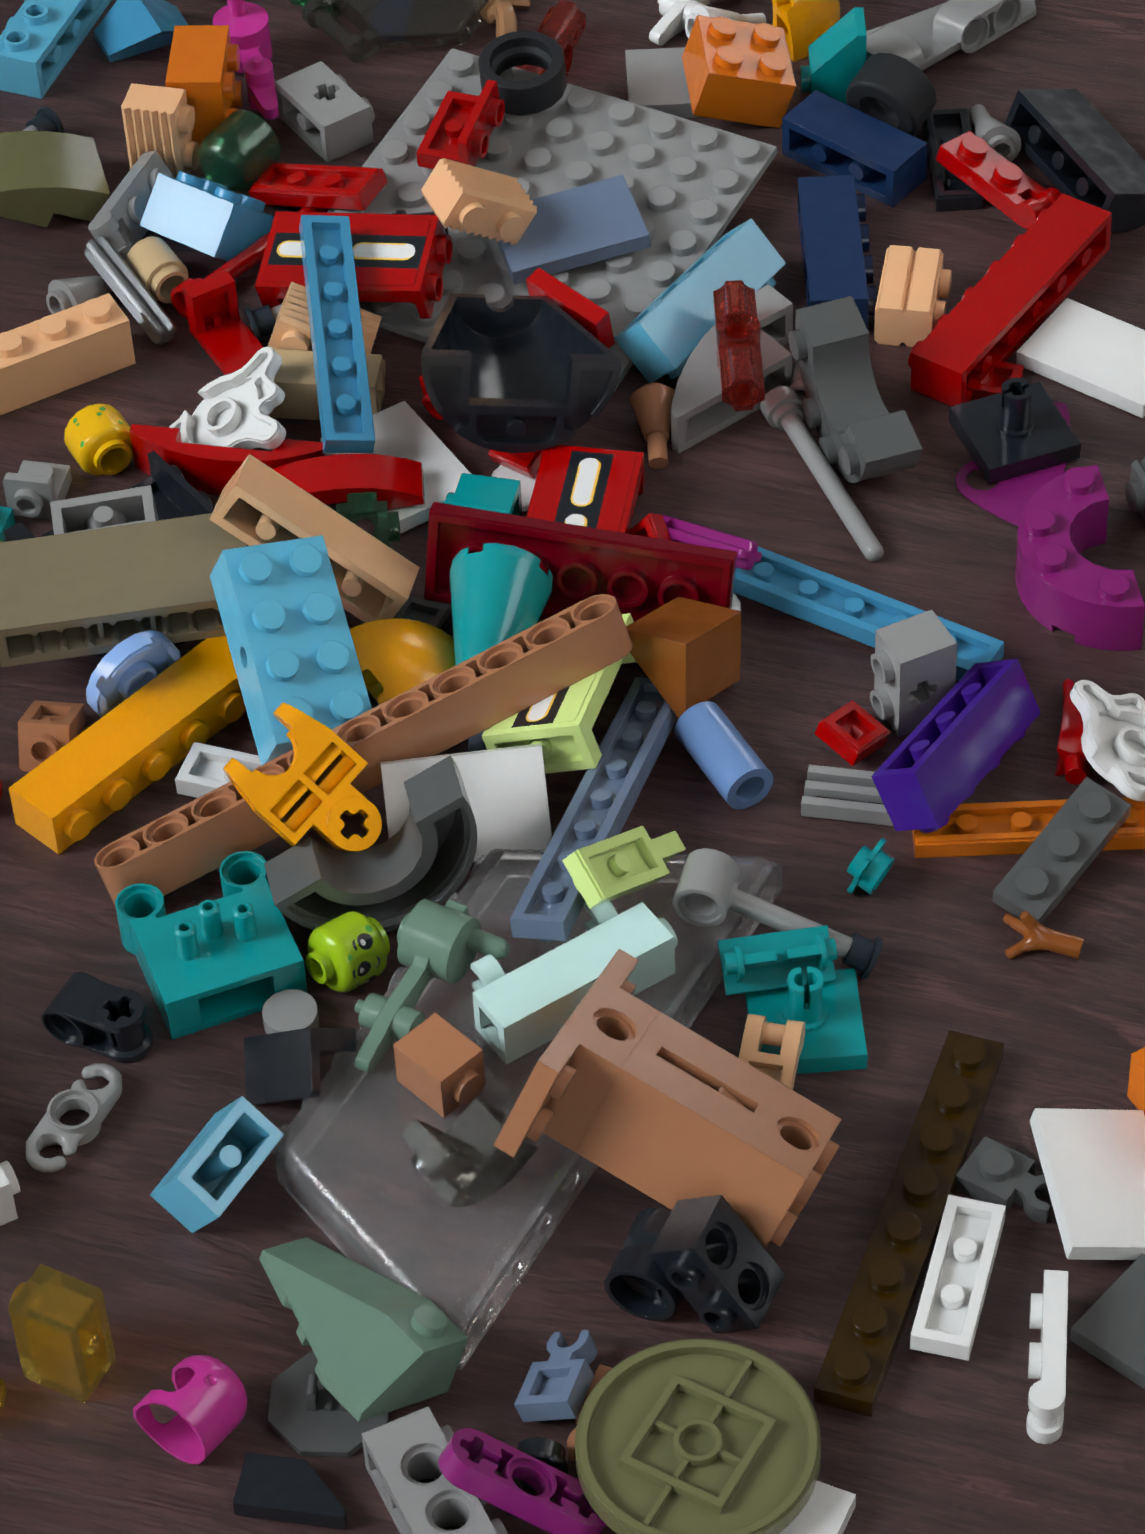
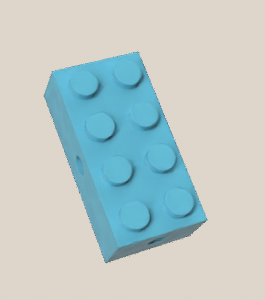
M323 535L223 550L210 574V579L261 765L293 749L290 739L286 736L289 730L273 715V712L282 702L297 708L330 729L372 709Z

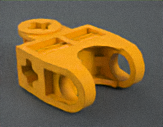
M282 702L273 712V715L289 730L286 736L293 745L294 757L288 770L278 775H267L257 769L251 772L235 758H232L223 767L224 773L252 811L291 846L295 845L310 828H313L338 851L357 852L369 848L376 842L381 833V815L376 806L350 784L368 762L329 727L297 708ZM340 754L342 759L316 785L314 782ZM307 792L309 795L283 823L281 821L282 817ZM357 812L360 813L364 818L360 823L361 829L365 832L364 835L360 837L357 834H353L347 838L344 837L340 832L345 825L340 819L341 814L344 813L347 816H351Z

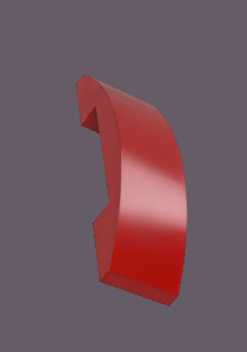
M132 424L130 428L136 468L151 476L148 453L155 451L169 465H176L184 475L185 480L197 491L202 490L210 495H221L223 488L249 454L272 469L299 460L326 456V453L323 452L322 442L284 439L281 445L272 449V451L182 443L180 428Z
M336 454L299 460L273 468V470L326 505L372 498L375 512L425 504L422 462L407 458L379 454Z

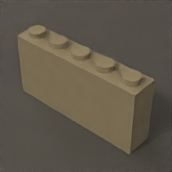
M212 513L0 542V668L109 653L118 643L128 637L148 630L162 632L172 643L226 636L210 574L223 550L246 547L247 544L209 520Z

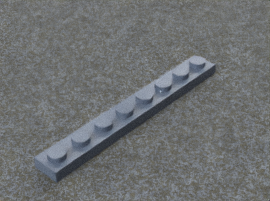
M635 677L599 746L602 756L597 767L587 769L510 917L513 938L536 939L541 942L567 940L583 908V904H585V900L576 889L573 879L562 860L578 849L620 834L678 718L649 678Z

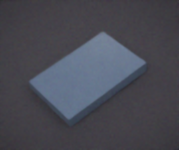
M623 174L531 199L533 200V205L537 206V213L519 242L511 245L510 242L504 244L502 240L497 242L514 285L526 282V278L538 268L551 275L651 247L649 233Z

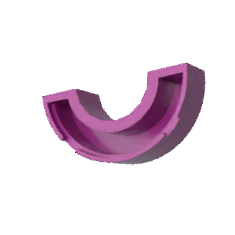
M1098 464L1070 468L1064 474L1050 480L1039 488L1027 501L1022 510L1017 531L1015 582L1018 594L1026 609L1041 625L1051 632L1057 627L1075 635V643L1111 651L1141 650L1145 604L1134 571L1113 570L1093 564L1080 555L1087 548L1106 543L1109 497Z

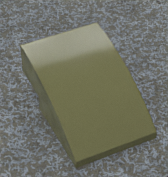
M50 131L0 133V217L43 227L48 226L54 213L86 221L94 219L110 196L94 138Z

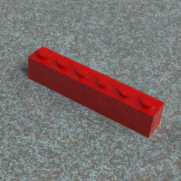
M1063 193L1049 208H1044L1039 213L1036 222L1024 234H1019L1015 238L1011 248L1000 260H995L991 263L986 275L974 287L971 286L965 291L961 301L950 313H945L940 317L932 332L923 341L919 340L913 346L908 358V366L911 368V390L949 406L969 402L973 397V390H967L966 386L972 369L981 372L978 383L985 384L994 375V367H991L992 360L1006 362L1110 250L1112 212Z

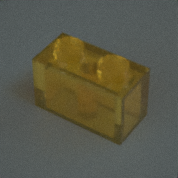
M40 1264L27 1283L22 1282L17 1286L11 1296L8 1307L24 1378L85 1403L116 1360L103 1291L96 1286Z

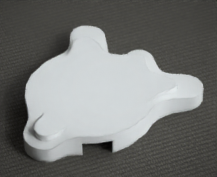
M272 347L261 348L241 369L221 376L200 389L197 393L204 400L197 406L192 416L184 410L180 418L169 427L180 428L182 443L243 449L264 448L271 450L277 448L285 439L286 429L277 420L269 417V415L285 398L284 391L274 382L275 375L282 364V357Z
M1089 680L1076 682L1069 696L1082 717L1083 733L1081 743L1087 761L1096 772L1112 783L1123 795L1136 801H1145L1144 698L1136 693L1112 695Z

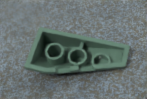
M307 1237L262 1250L259 1260L281 1304L293 1310L299 1322L296 1334L302 1346H311L318 1360L315 1372L321 1384L358 1422L448 1392L468 1337L431 1300Z

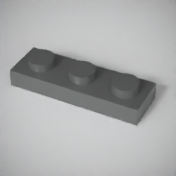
M1086 777L993 890L992 902L1019 919L1022 912L1028 911L1035 920L1043 924L1128 819L1131 812V804Z

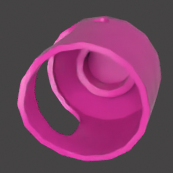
M192 1355L183 1359L172 1369V1382L176 1391L151 1390L133 1408V1418L140 1428L166 1452L188 1464H200L239 1425L247 1410V1393L237 1374L224 1362L209 1355ZM150 1404L167 1406L178 1414L168 1423L161 1424L154 1418Z

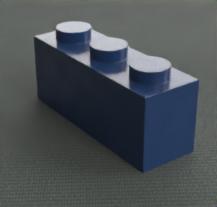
M817 90L782 117L783 155L826 176L854 175L857 191L892 208L926 180L927 142Z

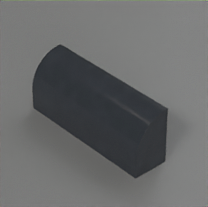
M1018 89L1005 124L1017 131L1021 138V149L1063 194L1112 212L1111 233L1128 232L1145 225V161L1078 89Z

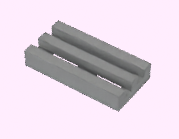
M809 764L807 780L804 786V796H802L801 816L893 826L871 777L875 773L874 771Z

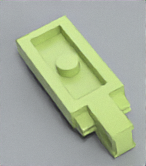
M642 825L578 849L562 861L571 875L576 889L584 898L589 909L657 883L670 874L665 864L675 855L685 851L686 848L676 831L651 839Z

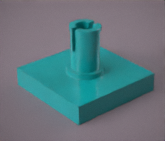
M807 966V983L802 984L801 967H797L788 974V987L745 993L747 1016L748 1014L766 1016V1022L786 1025L788 1019L805 1022L804 1044L796 1074L867 1069L868 1054L855 968L836 969V980L824 982L823 974L819 969ZM763 1044L760 1052L780 1055L781 1047Z

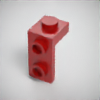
M226 270L184 287L189 331L224 375L241 369L257 351L263 348V345L239 316L235 280Z

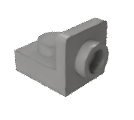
M23 460L18 473L8 472L3 479L7 507L13 508L14 515L52 520L50 502L64 500L73 480L70 465Z

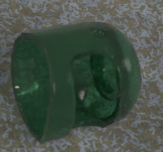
M240 109L233 111L204 138L198 149V162L201 171L208 180L228 187L230 191L237 192L249 188L273 163H277L280 159L281 147L272 128L260 116L251 111Z

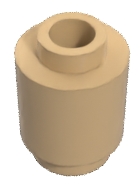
M147 237L133 245L127 254V265L155 300L162 303H172L170 297L171 290L189 277L187 267L167 243L159 237Z

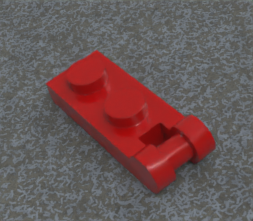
M971 131L942 144L935 159L1024 229H1029L1036 222L1039 213L1044 208H1049L1062 194L1053 187L1044 189L1022 172L1020 167L1008 161L991 148L984 139L976 136Z

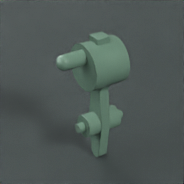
M423 899L403 918L397 932V956L399 963L409 967L389 999L376 993H371L365 1001L362 999L357 1001L354 1011L359 1013V1025L370 1029V1032L356 1056L355 1068L371 1074L395 1040L399 1041L425 1021V1014L414 1009L427 983L432 978L456 984L469 970L476 952L486 956L490 954L496 960H501L508 956L510 952L508 941L481 930L480 921L469 915L467 906L450 899L445 906L428 899Z

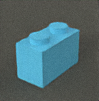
M241 1096L213 1115L150 1196L185 1228L194 1233L221 1216L281 1140L284 1133L248 1100Z

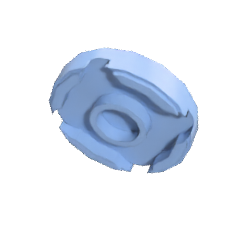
M148 630L128 637L107 653L91 674L86 688L87 703L102 718L179 660L180 651L162 632Z

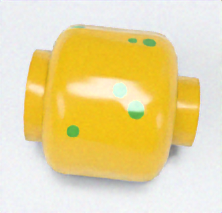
M98 403L86 406L69 420L64 433L65 444L81 469L92 476L117 474L129 465L133 457L130 437L131 427L121 413L111 405Z

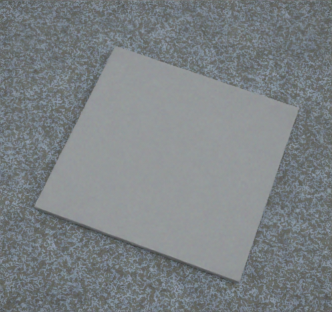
M452 48L362 167L382 168L388 181L366 210L330 208L328 212L392 214L396 213L397 210H405L407 214L434 212L421 192L433 169L419 167L416 152L447 91L480 95L482 91L478 65L480 56ZM512 67L503 71L499 76L506 80L524 81L538 77L540 74ZM567 83L563 97L551 108L537 114L521 116L505 113L500 127H494L490 135L486 156L483 159L479 158L475 167L518 178V183L522 184V189H526L525 194L529 195V200L623 174L649 233L651 247L551 274L562 283L608 311L613 336L615 337L718 241L776 156L777 146ZM448 227L449 235L453 242V255L451 262L444 265L442 273L443 295L440 302H435L431 319H421L416 305L413 303L359 301V306L361 309L382 316L379 328L426 343L450 293L484 294L487 304L498 309L507 306L512 301L513 295L529 296L527 283L522 282L514 285L495 238L489 240L487 236L482 238L480 234L474 236L473 233L467 234L465 230L459 232L458 229L452 231ZM614 339L615 344L610 350L622 361L616 390L634 363Z

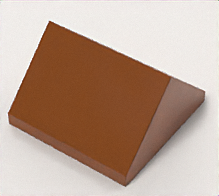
M678 596L626 627L633 643L630 654L678 718L693 705L709 701L740 680L741 611Z

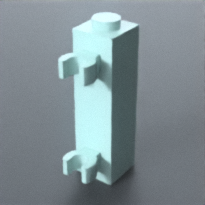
M610 901L591 909L585 903L583 904L584 910L592 917L591 920L584 923L587 932L505 975L498 961L490 954L470 964L472 971L479 978V980L472 983L475 991L472 993L475 1029L507 1065L555 1038L618 949L639 960L628 981L637 985L633 996L675 974V948L678 945L676 934L669 922L662 917L658 919L643 902L619 915Z

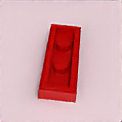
M271 163L248 192L252 198L266 203V205L366 210L388 181L382 168Z

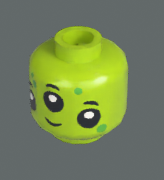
M355 911L344 913L312 931L308 938L306 966L316 982L325 984L330 989L340 993L352 991L383 972L387 964V955L390 952L389 938L382 925L375 918L366 917Z

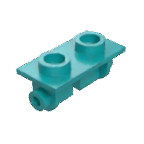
M827 925L717 941L726 996L788 987V974L797 967H801L802 984L807 983V966L819 969L823 974L824 982L836 980L833 960H837V947L835 939L829 938Z

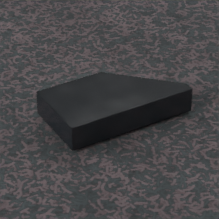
M246 1452L233 1500L235 1515L346 1529V1510L306 1460Z

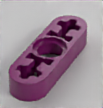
M472 1428L457 1430L439 1456V1468L451 1484L551 1534H600L606 1526L586 1499L578 1479L479 1430ZM513 1478H518L528 1483L536 1491L537 1496L522 1491L514 1483Z

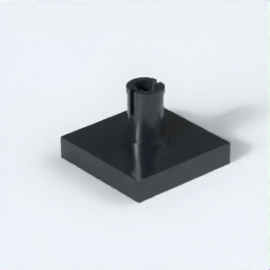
M1010 378L1002 384L1001 393L949 407V423L988 484L1080 459L1081 443L1040 382L1029 385L1028 381L1023 378Z

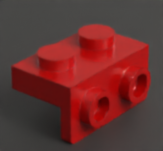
M488 79L479 96L447 91L416 152L419 167L434 169L439 159L443 158L475 167L479 158L483 159L486 156L490 135L494 127H500L505 114V102L499 98L497 81Z

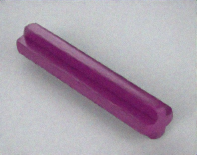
M660 514L663 515L672 541L737 551L736 568L745 571L751 570L755 562L759 563L761 561L762 553L757 552L758 544L753 540Z

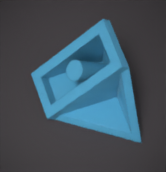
M117 0L94 30V35L111 63L172 44L174 26H186L188 23L177 6L165 0Z

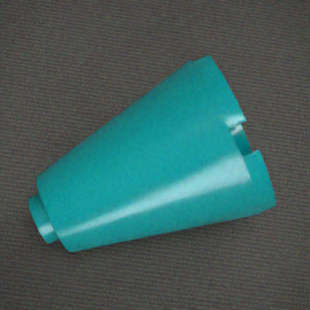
M485 543L482 552L468 554L469 547H467L454 557L450 569V591L455 666L537 624L552 593L553 575L550 569L546 575L539 568L541 559L536 555L516 546Z

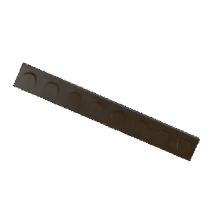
M949 1030L814 1386L815 1402L872 1417L935 1245L948 1195H953L956 1174L965 1163L1002 1062L1004 1043Z

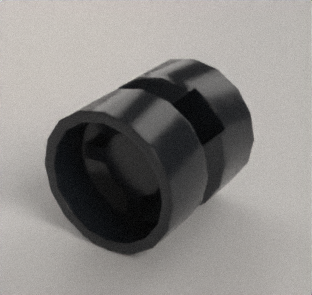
M647 1208L638 1213L623 1242V1249L619 1251L604 1280L605 1291L617 1306L635 1317L649 1321H663L670 1318L683 1296L668 1281L666 1274L649 1255L652 1246L671 1213L670 1210L663 1208Z

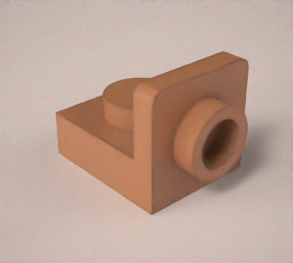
M33 701L18 721L20 770L24 772L32 771L77 736L85 725V704Z

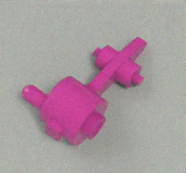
M227 0L228 5L215 13L213 25H229L231 44L239 45L240 68L238 73H244L249 106L261 112L265 119H275L279 116L273 64L270 61L273 52L268 13L263 7L245 2V0Z

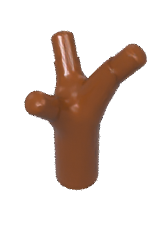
M1028 911L1022 912L1020 919L1009 913L1003 917L1005 924L1023 935L1021 941L1005 950V955L1008 959H1012L1023 952L1035 950L1051 951L1079 959L1084 938L1048 928L1035 920Z

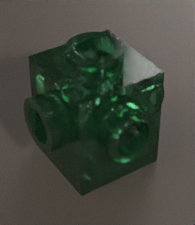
M377 492L347 494V503L336 504V512L355 525L362 519L371 520L375 526L372 536L391 549V542L401 541L399 511L389 512V502L378 501Z

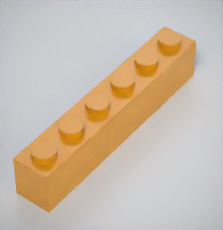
M226 636L206 638L10 786L9 793L15 823L59 855L76 841L85 838L94 827L112 813L124 808L134 796L151 783L163 778L169 769L188 755L194 742L205 744L208 739L229 723L238 720L246 711Z

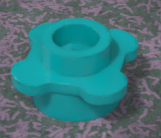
M881 838L873 850L864 845L850 863L846 872L854 877L847 889V892L851 895L858 887L871 895L891 869L895 858L882 850L887 843L886 839Z

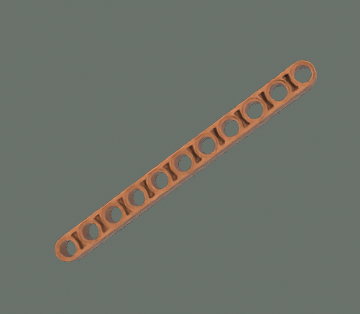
M600 594L586 598L331 729L368 762L350 784L362 794L382 783L380 762L435 756L627 656L632 650L633 643L615 597L608 594ZM292 749L255 769L267 775L284 773L293 761L294 750ZM340 754L314 782L316 785L342 759ZM230 781L108 844L97 853L94 862L115 905L117 895L130 885L139 883L151 884L157 887L165 896L219 868L227 856L235 852L252 851L280 835L252 811ZM307 792L282 817L281 821L283 823L309 795Z

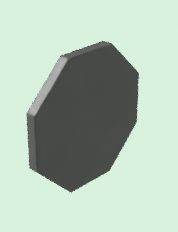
M310 1351L272 1380L267 1419L268 1425L300 1456L350 1457L363 1447L361 1434L388 1423L389 1412L358 1422L321 1384L315 1372L318 1360L314 1352Z

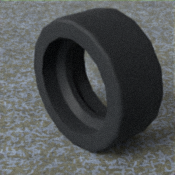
M526 30L509 32L493 39L486 45L478 59L481 89H483L488 79L497 81L499 98L505 102L506 114L519 116L537 114L551 108L563 97L566 90L567 78L563 49L555 39L543 33ZM521 65L539 66L546 70L542 75L524 81L506 80L499 76L503 71Z

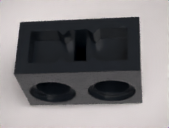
M722 1195L677 1200L649 1252V1255L666 1274L668 1281L680 1291L698 1313L700 1320L713 1333L758 1329L786 1275Z

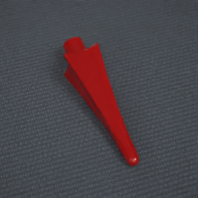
M1066 679L1062 684L1063 714L1056 749L1058 759L1055 776L1058 777L1065 774V779L1068 783L1077 785L1081 784L1087 776H1093L1090 763L1087 761L1082 750V717L1069 696L1075 683L1071 679Z

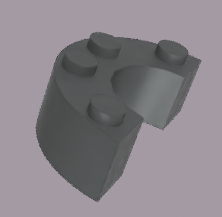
M848 296L797 309L795 330L789 332L788 341L794 359L799 361L802 382L807 398L802 400V412L809 428L816 427L820 437L819 448L831 466L834 465L839 474L850 483H857L914 468L920 460L923 448L905 410L889 413L882 402L871 367L869 332L853 297Z
M451 755L403 782L410 803L409 815L400 831L385 843L365 851L340 852L325 848L309 837L264 863L274 905L292 921L311 930L344 913L355 911L366 917L375 918L386 932L398 929L406 914L410 913L416 904L423 899H428L442 905L457 890L468 874L475 857L478 838L477 825L464 782Z

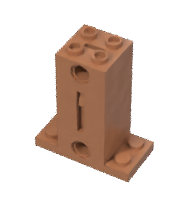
M618 949L538 1060L493 1146L514 1158L527 1138L537 1143L544 1133L671 1210L674 1208L677 1200L722 1195L765 1249L770 1241L781 1247L840 1146L830 1140L840 1123L841 1118L633 996L637 985L628 981L639 960Z

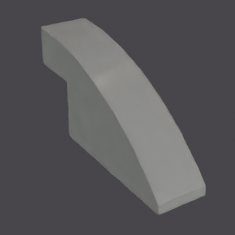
M769 284L743 299L723 315L702 337L689 356L679 376L671 406L672 450L677 454L760 409L762 398L772 389L780 386H791L792 354L783 345L789 342L788 334L790 331H793V303Z

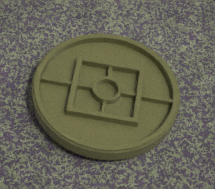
M713 1339L676 1340L658 1344L633 1354L612 1368L596 1384L586 1399L577 1422L575 1432L576 1469L580 1485L592 1509L617 1534H779L800 1514L814 1491L821 1463L820 1427L814 1407L802 1386L789 1372L769 1357L753 1349L727 1341Z

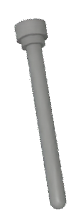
M780 386L772 389L762 398L760 403V410L771 427L787 433L865 558L872 562L880 560L884 553L883 547L804 425L800 398L794 389L789 386Z

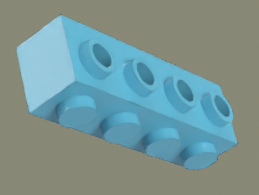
M25 0L14 17L9 18L6 28L0 35V90L42 99L112 0Z
M751 218L722 236L614 339L649 383L666 374L672 380L681 374L689 356L702 337L723 315L743 299L769 284L774 287L777 282L773 276L786 262Z

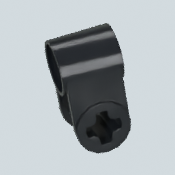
M74 972L41 1015V1021L45 1029L57 1040L67 1045L79 1046L106 1056L115 1062H136L144 1058L153 1046L152 1031L143 1022L145 1005L140 995L132 990L122 989L100 981L88 973Z

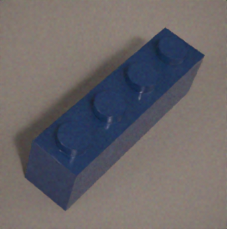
M854 175L798 177V223L807 307L852 296L868 330V315H875L877 292L876 286H867V284L873 283L872 255H863V253L870 250L869 225L860 224V222H866L865 194H856Z

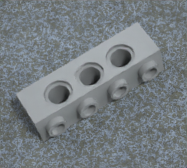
M429 1406L361 1434L366 1469L400 1534H508L499 1518L490 1521L483 1508L487 1504L486 1501L454 1486L442 1474L438 1463L439 1456L454 1433L449 1425L442 1427L438 1425ZM425 1479H434V1480H435V1481L429 1482V1483H420V1482H419V1481H422V1480H425ZM448 1526L461 1527L456 1530H444Z

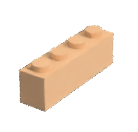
M110 293L90 299L55 314L47 315L10 331L0 333V416L136 364L129 319Z
M251 454L248 455L223 488L209 519L248 546L323 535L343 608L365 623L393 618L408 600L420 568Z

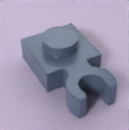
M588 1329L582 1330L578 1340L571 1346H568L562 1332H554L547 1342V1350L550 1354L548 1361L532 1362L514 1404L523 1422L577 1418L594 1377L589 1365L593 1362L598 1352Z

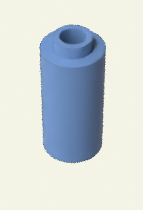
M711 701L697 703L680 716L674 729L676 738L731 808L736 810L746 809L760 802L768 794L773 785V774L716 703Z

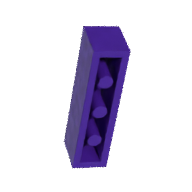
M1018 659L975 663L871 776L895 831L919 829L920 832L929 833L945 826L949 822V816L963 800L969 798L975 792L977 784L989 771L1000 764V758L1007 750L1025 736V730L1041 712Z

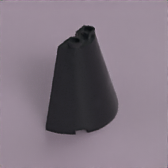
M450 293L421 352V369L425 388L437 413L455 429L457 434L466 440L490 450L509 453H527L544 450L576 436L575 431L592 417L597 418L608 404L617 386L622 361L617 355L547 296L513 295L512 301L507 306L497 309L487 304L484 294Z

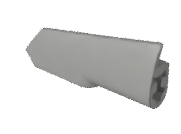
M949 0L894 22L867 30L866 61L870 56L877 53H892L907 59L923 72L958 50H962L965 53H973L1037 15L1035 0Z

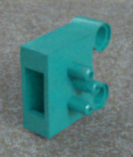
M235 852L222 861L219 868L223 892L222 898L204 900L197 906L166 915L163 894L157 887L151 884H133L124 888L117 895L115 907L122 945L128 952L136 955L171 1040L260 1012L267 999L277 992L296 989L308 993L304 960L281 911L274 905L264 863L267 861L256 852Z

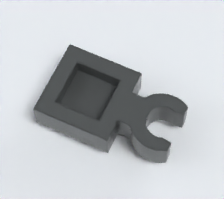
M985 1136L956 1174L955 1189L979 1201L1006 1206L1005 1214L1013 1203H1016L1023 1207L1024 1213L1032 1221L1047 1224L1050 1220L1051 1205L1039 1200V1198L1043 1197L1050 1198L1044 1175L1034 1176L1035 1160Z

